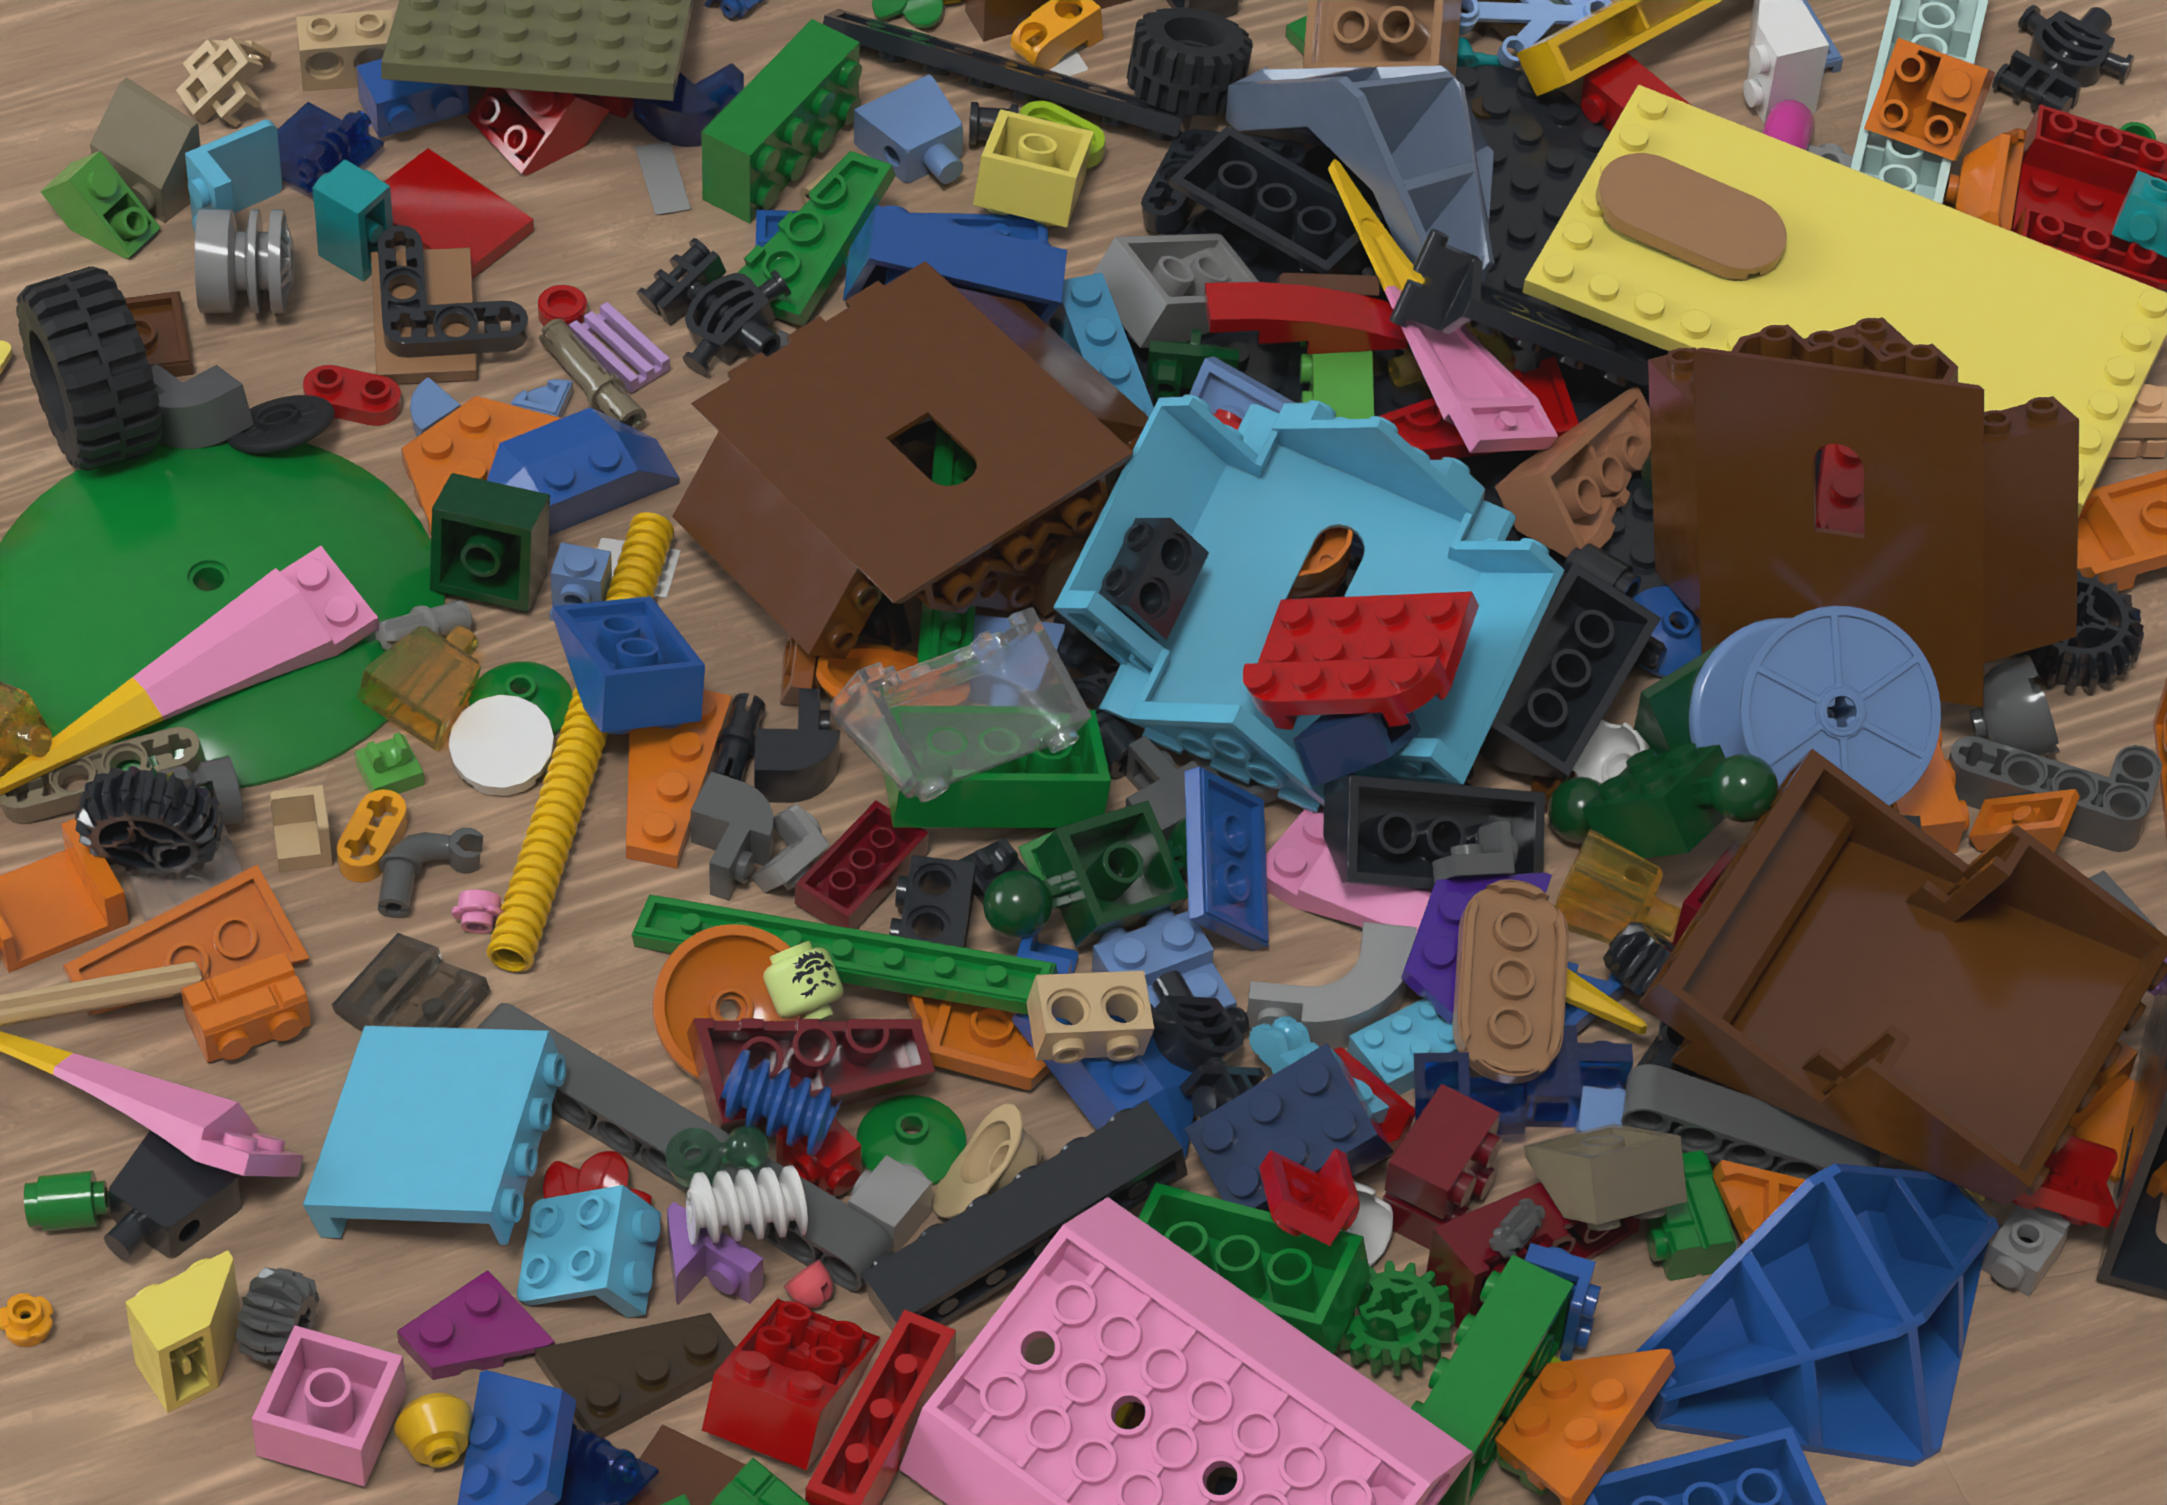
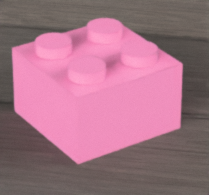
M295 1325L252 1417L256 1456L365 1487L406 1395L403 1356Z

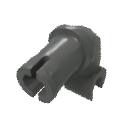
M461 828L452 835L423 832L408 835L394 845L389 853L383 855L379 861V868L383 872L378 901V911L380 914L391 918H402L408 915L414 880L420 875L422 864L429 860H448L450 866L460 873H472L479 870L481 853L478 852H482L483 835L473 828ZM464 850H472L477 852H467Z

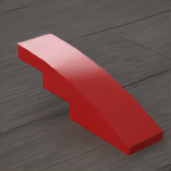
M1266 282L1205 283L1204 297L1210 333L1257 330L1259 344L1306 341L1308 354L1407 349V339L1401 326L1389 320L1393 309L1390 302L1357 293L1308 285Z

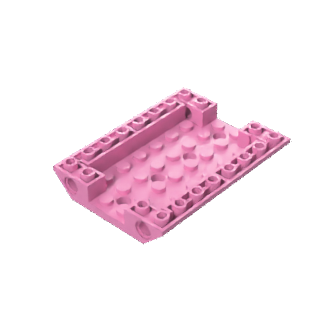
M1107 1197L1062 1225L923 1406L899 1469L946 1505H1437L1474 1454L1467 1447ZM1048 1338L1054 1341V1354L1047 1362L1034 1365L1026 1361L1025 1351L1033 1340ZM1138 1402L1145 1406L1144 1420L1136 1428L1122 1429L1115 1424L1116 1412L1125 1403ZM1220 1467H1228L1237 1472V1483L1232 1491L1225 1495H1214L1207 1491L1206 1482L1212 1471Z

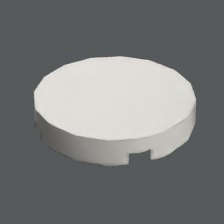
M496 695L480 699L461 712L451 728L449 750L455 772L462 780L464 778L467 783L473 785L475 790L483 794L508 796L528 790L536 784V779L542 776L544 771L545 773L547 772L548 765L552 760V753L555 750V740L549 719L537 705L519 696Z

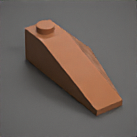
M1639 386L1629 388L1557 438L1549 449H1541L1521 463L1495 486L1504 509L1511 511L1516 516L1514 526L1518 532L1542 543L1544 546L1565 557H1568L1574 548L1582 549L1588 543L1601 548L1611 538L1616 527L1611 521L1617 508L1625 506L1630 492L1626 488L1633 472L1642 469L1651 450L1650 408Z

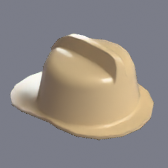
M1005 1103L994 1108L982 1120L968 1145L952 1163L946 1176L938 1183L933 1197V1209L939 1217L950 1219L965 1211L966 1207L977 1197L984 1194H993L1011 1183L1015 1176L1023 1169L1033 1165L1038 1166L1044 1154V1148L1041 1143L1032 1138L1023 1129L1022 1112L1016 1105Z

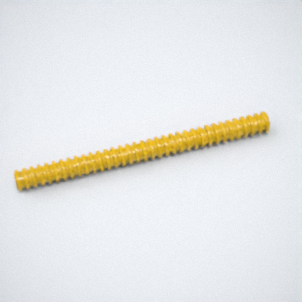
M643 512L633 516L625 536V542L621 548L622 552L617 560L618 564L613 572L614 576L609 584L610 588L605 596V601L647 596L654 598L655 589L658 586L659 577L662 574L663 565L666 562L667 553L670 550L671 541L675 535L673 525L665 517L651 512ZM577 687L573 691V698L568 706L569 710L565 714L564 724L560 729V736L556 741V748L552 753V760L547 768L548 773L544 777L543 786L539 792V799L535 804V811L531 816L530 825L526 830V837L522 842V850L518 854L517 864L514 866L513 876L509 881V889L505 893L504 902L500 908L503 913L496 920V928L492 932L491 942L486 949L489 960L497 967L506 971L524 972L530 969L534 963V955L538 951L539 941L543 936V928L547 924V916L551 911L552 902L556 896V889L560 884V876L564 872L565 862L568 860L569 850L573 845V837L577 832V825L582 817L581 812L585 808L586 798L589 796L590 786L598 769V761L602 756V749L606 744V737L609 734L608 732H601L585 711Z

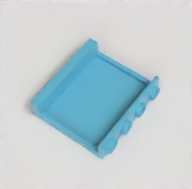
M364 1026L303 1203L320 1238H341L347 1219L490 1224L499 1244L507 1245L514 1223L519 1222L522 1217L524 1206L523 1194L528 1178L532 1177L537 1169V1150L543 1131H547L551 1125V1105L557 1087L563 1085L566 1077L564 1055L558 1052L550 1032L544 1030Z

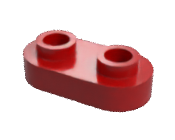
M322 365L309 371L303 380L304 395L318 396L329 401L334 408V418L370 426H382L394 421L402 410L400 387L394 380L385 376L336 365Z

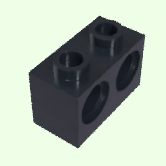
M1135 518L1132 526L1125 533L1123 544L1111 569L1103 578L1099 594L1154 640H1167L1209 552L1172 518Z
M912 855L909 876L899 875L897 882L895 907L903 908L902 919L892 918L889 935L966 948L974 899L976 862Z

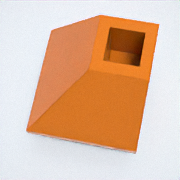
M1898 37L1864 129L1956 161L1980 116L1995 72Z

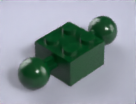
M1688 743L1670 752L1656 753L1654 749H1647L1631 756L1626 761L1627 767L1619 775L1603 783L1589 777H1574L1559 784L1551 794L1548 802V818L1554 831L1569 842L1587 844L1597 840L1607 863L1689 853L1725 818L1735 822L1747 823L1756 821L1762 815L1769 812L1772 808L1770 805L1778 793V781L1771 766L1760 757L1752 754H1736L1726 758L1720 744L1697 748L1695 743Z
M1148 800L1056 828L1035 851L1046 879L1041 880L1036 875L1021 870L1003 873L994 879L987 888L983 909L989 925L998 934L1010 939H1024L1036 935L1049 921L1051 912L1060 909L1076 948L1098 941L1104 933L1113 928L1122 927L1126 931L1146 926L1147 921L1154 914L1164 910L1175 912L1188 899V890L1181 876L1182 874L1188 878L1186 817L1175 825L1167 842Z

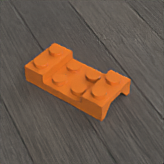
M2167 469L2093 489L2080 517H2078L2077 569L2079 568L2082 576L2092 579L2098 574L2101 583L2108 585L2117 582L2118 591L2133 588L2137 574L2166 567Z

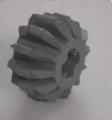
M268 1267L262 1269L258 1276L250 1281L249 1291L245 1297H242L243 1305L241 1312L237 1315L239 1326L235 1334L237 1341H239L240 1352L251 1356L253 1360L277 1365L294 1326L312 1330L314 1321L318 1317L316 1307L320 1299L318 1292H316L315 1280L303 1276L300 1272L289 1269Z

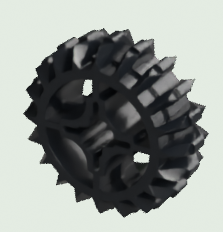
M2078 568L2077 637L2015 654L2014 658L2028 654L2038 676L2032 679L2039 677L2047 679L2048 690L2056 683L2065 685L2068 694L2076 686H2081L2089 695L2096 688L2097 684L2105 689H2109L2111 684L2115 682V679H2124L2125 675L2129 673L2130 667H2133L2134 662H2137L2144 638V626L2140 624L2141 610L2132 607V595H2118L2117 582L2105 585L2101 583L2098 574L2092 579L2083 577Z
M130 766L128 771L111 768L108 774H96L94 780L86 783L84 792L80 794L75 820L77 821L75 831L80 834L79 842L90 847V854L105 857L109 865L118 864L123 866L126 872L130 870L141 871L145 876L149 873H159L164 878L169 877L172 872L184 876L188 875L190 869L195 871L203 870L205 863L213 861L214 854L219 848L224 824L222 823L223 813L219 811L220 802L210 797V790L204 787H195L194 780L191 778L182 780L175 777L173 771L165 774L157 772L154 767L150 771L140 770L135 766Z

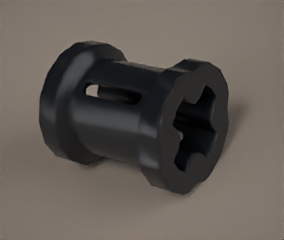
M971 102L968 145H976L978 141H988L993 127H984L982 123L995 122L1000 109L1019 114V104H1011L1009 109L980 107L978 102Z
M1102 711L1096 716L1108 770L1114 778H1122L1126 776L1128 746L1138 739H1135L1126 728L1124 719Z

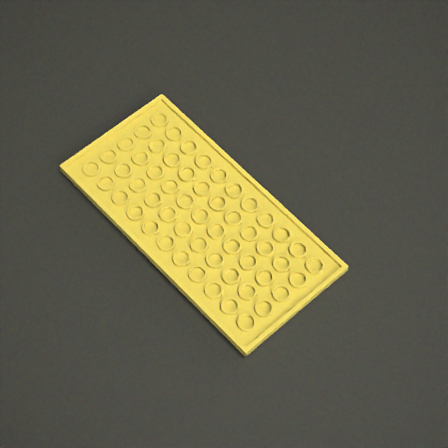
M1639 84L1528 273L1523 287V293L1669 352L1678 348L1690 349L1694 347L1696 349L1703 347L1731 351L1740 337L1760 332L1764 327L1770 325L1788 324L1802 338H1807L1816 331H1833L1855 325L1864 318L1883 317L1913 345H1929L1933 343L1958 366V382L1980 385L1984 389V412L1990 410L2001 411L2026 404L2029 400L2036 397L2053 396L2079 418L2078 517H2080L2167 338V293ZM1633 153L1654 154L1766 202L1779 214L1786 228V244L1779 263L1773 270L1759 276V272L1749 274L1747 279H1729L1620 233L1603 217L1604 211L1600 207V203L1597 205L1596 189L1602 171L1610 162L1623 155Z

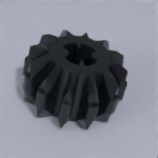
M1631 921L1610 942L1609 949L1605 953L1603 960L1612 975L1617 977L1624 986L1631 989L1637 996L1643 997L1676 945L1666 939L1664 935L1657 933L1650 926H1645L1641 922Z

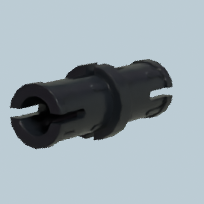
M740 693L732 701V709L727 726L719 731L717 737L718 754L711 771L742 781L747 761L755 755L756 728L759 727L766 709L764 701L754 695L750 710L746 712L745 706L749 693Z

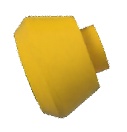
M431 1393L412 1400L403 1408L395 1422V1434L416 1461L435 1468L445 1467L457 1461L468 1446L472 1411L468 1403L453 1394Z

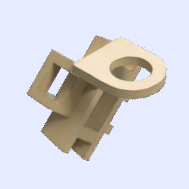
M230 37L228 40L211 41L207 39L182 63L191 76L176 89V92L193 116L203 124L217 112L223 120L237 127L241 121L235 113L246 102L255 108L261 104L247 82L264 67L262 63L270 62L272 52L253 41H242ZM210 55V57L202 65H200V63ZM235 89L236 93L226 101L225 98Z

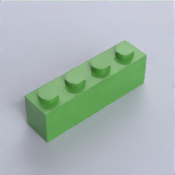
M1299 341V347H1306V341ZM1372 351L1301 354L1300 384H1309V391H1302L1301 403H1308L1310 400L1320 401L1335 411V417L1369 419L1371 416H1374Z

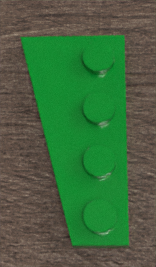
M849 151L808 193L810 200L799 211L795 213L790 211L777 224L779 231L763 247L756 245L744 258L746 264L738 273L748 276L757 287L771 279L770 272L773 270L780 274L791 291L790 296L785 297L782 294L770 303L777 318L800 326L806 324L847 257L849 248L874 207L878 206L896 177L892 164Z

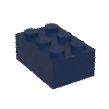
M1327 1043L1184 1128L1222 1200L1268 1212L1270 1210L1259 1166L1270 1150L1319 1173L1332 1151L1336 1148L1346 1153L1352 1177L1394 1153L1344 1061Z

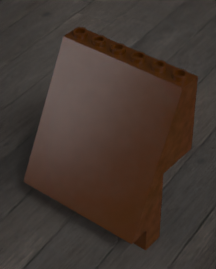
M1811 749L1788 771L1778 787L1775 799L1770 805L1772 807L1771 810L1755 822L1639 1001V1004L1685 1037L1671 1059V1062L2003 1205H2007L2024 1192L2031 1196L2043 1184L2050 1172V1169L2044 1165L2051 1153H2058L2071 1137L2074 1127L2069 1124V1121L2075 1111L2077 1113L2083 1111L2097 1093L2098 1086L2093 1081L2098 1072L2106 1071L2120 1054L2122 1045L2117 1040L2123 1030L2125 1032L2129 1031L2144 1013L2146 1005L2141 1002L2147 990L2149 992L2154 990L2167 974V963L2164 962L2167 957V936L2017 824L1968 865L1825 757Z

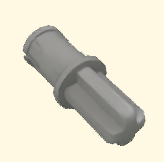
M462 600L451 601L448 604L433 608L421 605L414 607L410 614L381 621L379 629L375 631V638L380 641L382 648L387 651L417 643L425 647L433 645L437 638L454 633L467 632L472 624V615L469 607Z

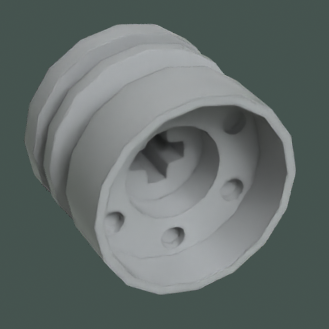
M199 209L195 230V284L199 312L233 313L237 303L238 291H247L252 313H260L263 305L264 291H269L272 313H285L288 296L294 282V244L287 225L285 209L271 210L268 232H263L260 209H252L250 211L246 231H238L232 209Z

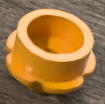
M29 1293L14 1295L8 1299L6 1307L0 1308V1329L5 1330L7 1339L14 1345L20 1347L35 1346L45 1340L53 1325V1320L50 1318L53 1314V1307L42 1296L35 1298ZM23 1314L31 1315V1317L26 1319L20 1318Z

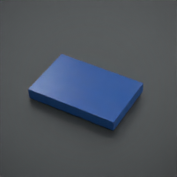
M1200 766L1185 771L1189 920L1252 951L1268 947L1264 800Z

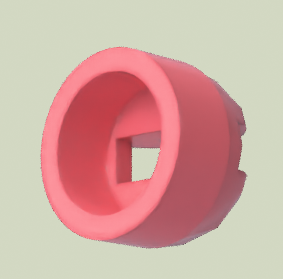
M818 1259L799 1272L783 1287L795 1302L802 1303L809 1308H818L831 1297L833 1293V1280L828 1270Z

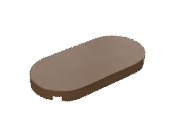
M1633 153L1618 157L1610 162L1600 175L1595 196L1597 205L1600 203V207L1604 211L1603 217L1609 225L1624 235L1729 279H1747L1749 274L1759 272V276L1773 270L1781 259L1787 238L1785 225L1779 214L1770 205L1750 194L1669 159L1648 153Z
M1499 880L1489 884L1484 890L1476 893L1465 907L1459 923L1453 1010V1037L1462 1058L1482 1076L1496 1082L1508 1084L1524 1083L1537 1078L1550 1067L1560 1051L1564 1034L1569 930L1560 908L1555 909L1554 905L1548 901L1550 896L1539 887L1519 880Z

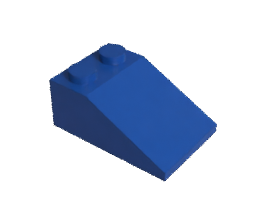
M651 596L553 606L552 617L583 707L601 732L626 734L633 729L654 726L673 729L681 726L682 723L701 721L705 664Z

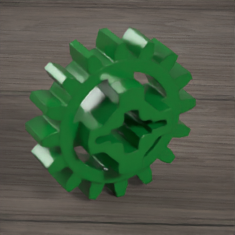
M1392 1260L1386 1261L1384 1272L1376 1273L1369 1266L1371 1277L1338 1348L1340 1351L1350 1349L1351 1363L1354 1365L1362 1363L1365 1359L1370 1360L1371 1373L1377 1374L1383 1365H1391L1394 1376H1400L1402 1364L1410 1363L1413 1368L1420 1371L1423 1369L1422 1357L1424 1355L1438 1360L1442 1356L1441 1343H1451L1453 1339L1452 1325L1455 1324L1454 1303H1450L1449 1288L1447 1285L1436 1287V1276L1433 1271H1429L1421 1277L1416 1276V1265L1412 1262L1405 1267L1403 1272L1395 1270Z

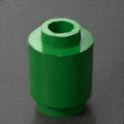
M91 1170L43 1175L38 1177L37 1182L25 1183L24 1208L29 1228L42 1227L44 1232L99 1226L100 1215L109 1214V1197L106 1181H97L95 1172Z

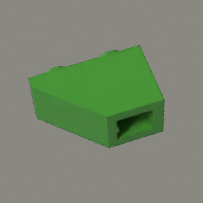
M101 151L70 163L40 191L70 230L125 259L131 257L161 228Z

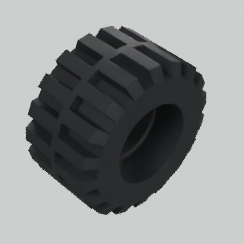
M1174 7L1158 9L1156 12H1148L1136 23L1127 72V84L1140 99L1146 100L1148 104L1165 111L1180 112L1191 116L1215 115V113H1226L1228 86L1247 77L1253 47L1252 39L1249 38V34L1245 29L1238 27L1237 23L1221 15L1204 10Z

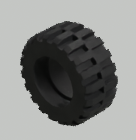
M89 266L27 285L17 296L16 300L18 304L16 306V315L19 319L18 328L23 342V351L29 365L33 385L36 388L41 408L47 417L53 436L56 437L61 452L66 455L70 465H73L74 468L90 471L152 451L161 441L163 433L161 428L163 423L162 414L158 405L160 403L158 392L155 389L153 372L147 360L142 338L137 331L136 322L132 312L129 311L126 305L124 295L121 290H118L114 278L105 269Z

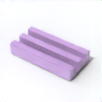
M608 302L600 306L599 314L596 315L591 311L584 315V323L580 324L576 320L569 324L570 329L596 356L605 369L610 373H616L624 381L625 388L630 393L670 370V358ZM596 332L604 341H606L612 347V351L621 360H619L592 334ZM622 361L630 363L640 374L636 375Z

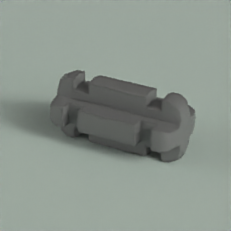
M1531 1198L1521 1199L1518 1202L1519 1205L1513 1207L1500 1222L1501 1227L1493 1230L1494 1237L1489 1240L1490 1247L1493 1251H1499L1504 1258H1511L1512 1254L1516 1256V1251L1521 1250L1534 1235V1229L1541 1227V1219H1544L1546 1216L1543 1206L1535 1205Z

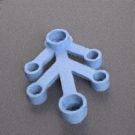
M1462 0L1461 8L1465 9L1468 13L1461 12L1459 35L1469 33L1476 22L1528 23L1517 36L1507 37L1497 52L1498 60L1503 66L1515 69L1520 67L1521 63L1518 57L1512 56L1508 52L1507 48H1513L1520 52L1537 43L1554 24L1570 25L1591 14V11L1595 12L1612 3V1L1563 0L1566 4H1553L1550 0H1520L1522 3Z

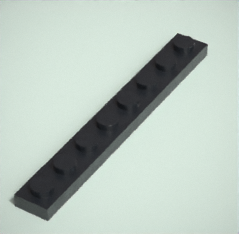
M841 9L824 15V25L860 42V50L862 46L878 50V57L887 61L905 63L906 59L923 63L922 69L935 75L948 76L951 71L967 76L966 82L976 87L993 89L994 85H999L1012 89L1011 95L1021 100L1034 102L1038 101L1040 97L1054 101L1056 105L1075 115H1082L1083 111L1101 115L1100 121L1110 126L1127 128L1129 123L1146 128L1145 134L1158 140L1172 141L1173 136L1178 138L1182 132L1190 128L1191 115L1165 111L1148 104V101L1140 99L1134 94Z

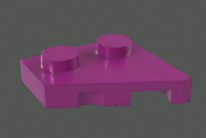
M488 1270L397 1330L400 1346L432 1380L457 1376L468 1369L482 1371L503 1367L504 1358L535 1353L536 1348L555 1345V1341Z

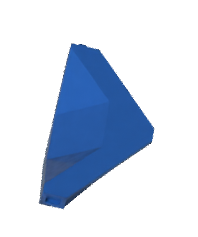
M1834 1163L1808 1177L1636 1351L1668 1349L1672 1351L1675 1363L1674 1370L1646 1410L1645 1415L1657 1429L1735 1441L1792 1426L1803 1451L1908 1467L1920 1464L1941 1450L1982 1263L1989 1240L1999 1229L1996 1218L1988 1216L1964 1187L1929 1172Z

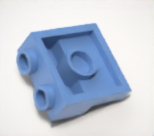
M1172 910L1158 912L1147 921L1145 927L1129 933L1122 927L1113 928L1100 937L1098 944L1093 945L1092 973L1144 970L1149 1001L1154 1008L1160 1002L1152 989V985L1158 977L1170 971H1179L1182 974L1194 997L1217 998L1225 1009L1237 1006L1235 998L1213 964V947L1199 924L1189 920V911L1175 915Z

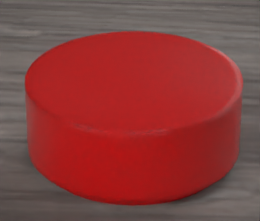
M555 285L547 288L540 294L538 298V318L543 326L554 319H563L568 326L576 320L580 324L584 323V315L587 314V299L578 288L570 285Z

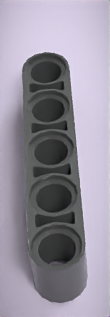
M1640 1065L1629 1071L1621 1118L1622 1125L1681 1136L1683 1152L1703 1150L1707 1154L1708 1160L1716 1163L1726 1160L1802 1179H1807L1834 1163L1879 1167L1880 1151L1757 1098L1658 1065Z

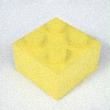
M1000 109L981 155L973 205L986 208L991 213L997 215L1012 214L1035 220L1036 223L1045 226L1058 225L1067 228L1085 181L1094 131Z

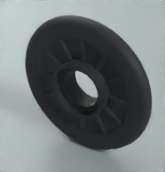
M293 395L273 399L250 408L254 425L227 439V442L235 450L249 454H266L291 449L323 433L334 419V408L326 399L312 395Z

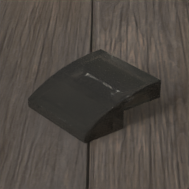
M397 933L331 1005L337 1015L361 1032H363L364 1026L460 1028L488 997L491 990L486 977L445 963L439 947Z

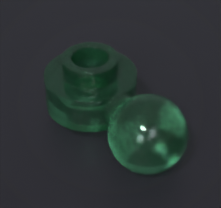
M738 1127L728 1135L726 1141L718 1142L717 1138L705 1129L688 1128L677 1133L669 1141L665 1152V1159L672 1177L679 1184L690 1188L691 1180L695 1173L704 1172L711 1184L716 1172L722 1171L725 1163H731L740 1170L758 1168L768 1157L769 1142L765 1134L756 1127ZM689 1149H702V1153L696 1159L688 1160L684 1158L685 1153Z

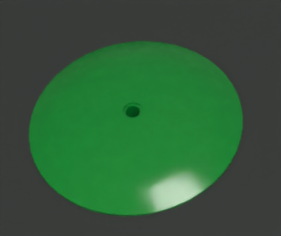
M227 440L197 449L175 448L159 442L150 452L90 471L78 469L40 495L18 517L0 542V699L11 715L33 737L45 744L276 568L279 572L319 546L323 547L377 615L379 623L410 614V611L417 606L424 605L433 608L445 605V593L430 590L431 539L417 516L405 501L387 484L366 469L344 457L306 443L274 453L249 454L235 450L228 444ZM374 631L337 656L295 669L217 698L110 744L169 728L184 727L196 733L204 753V761L230 756L239 788L253 787L287 779L315 769L345 754L367 740L388 723L408 702L422 682L434 659L440 638H437L433 645L425 647L417 643L387 651L382 648L380 641L376 640ZM184 749L173 751L174 759L184 757ZM155 755L148 756L151 766H157ZM125 760L120 762L115 768L128 771L130 766H135L139 769L141 763L136 760Z

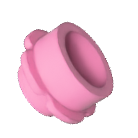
M466 890L459 894L458 906L453 907L451 913L455 919L461 920V928L463 930L478 934L489 933L493 931V926H495L498 916L503 913L502 909H500L502 898L498 894L486 890Z

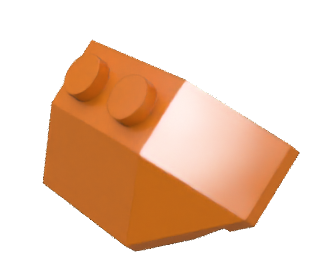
M2016 128L2002 133L1964 156L1959 174H1949L1944 202L1951 203L1953 209L2011 231L2027 130Z

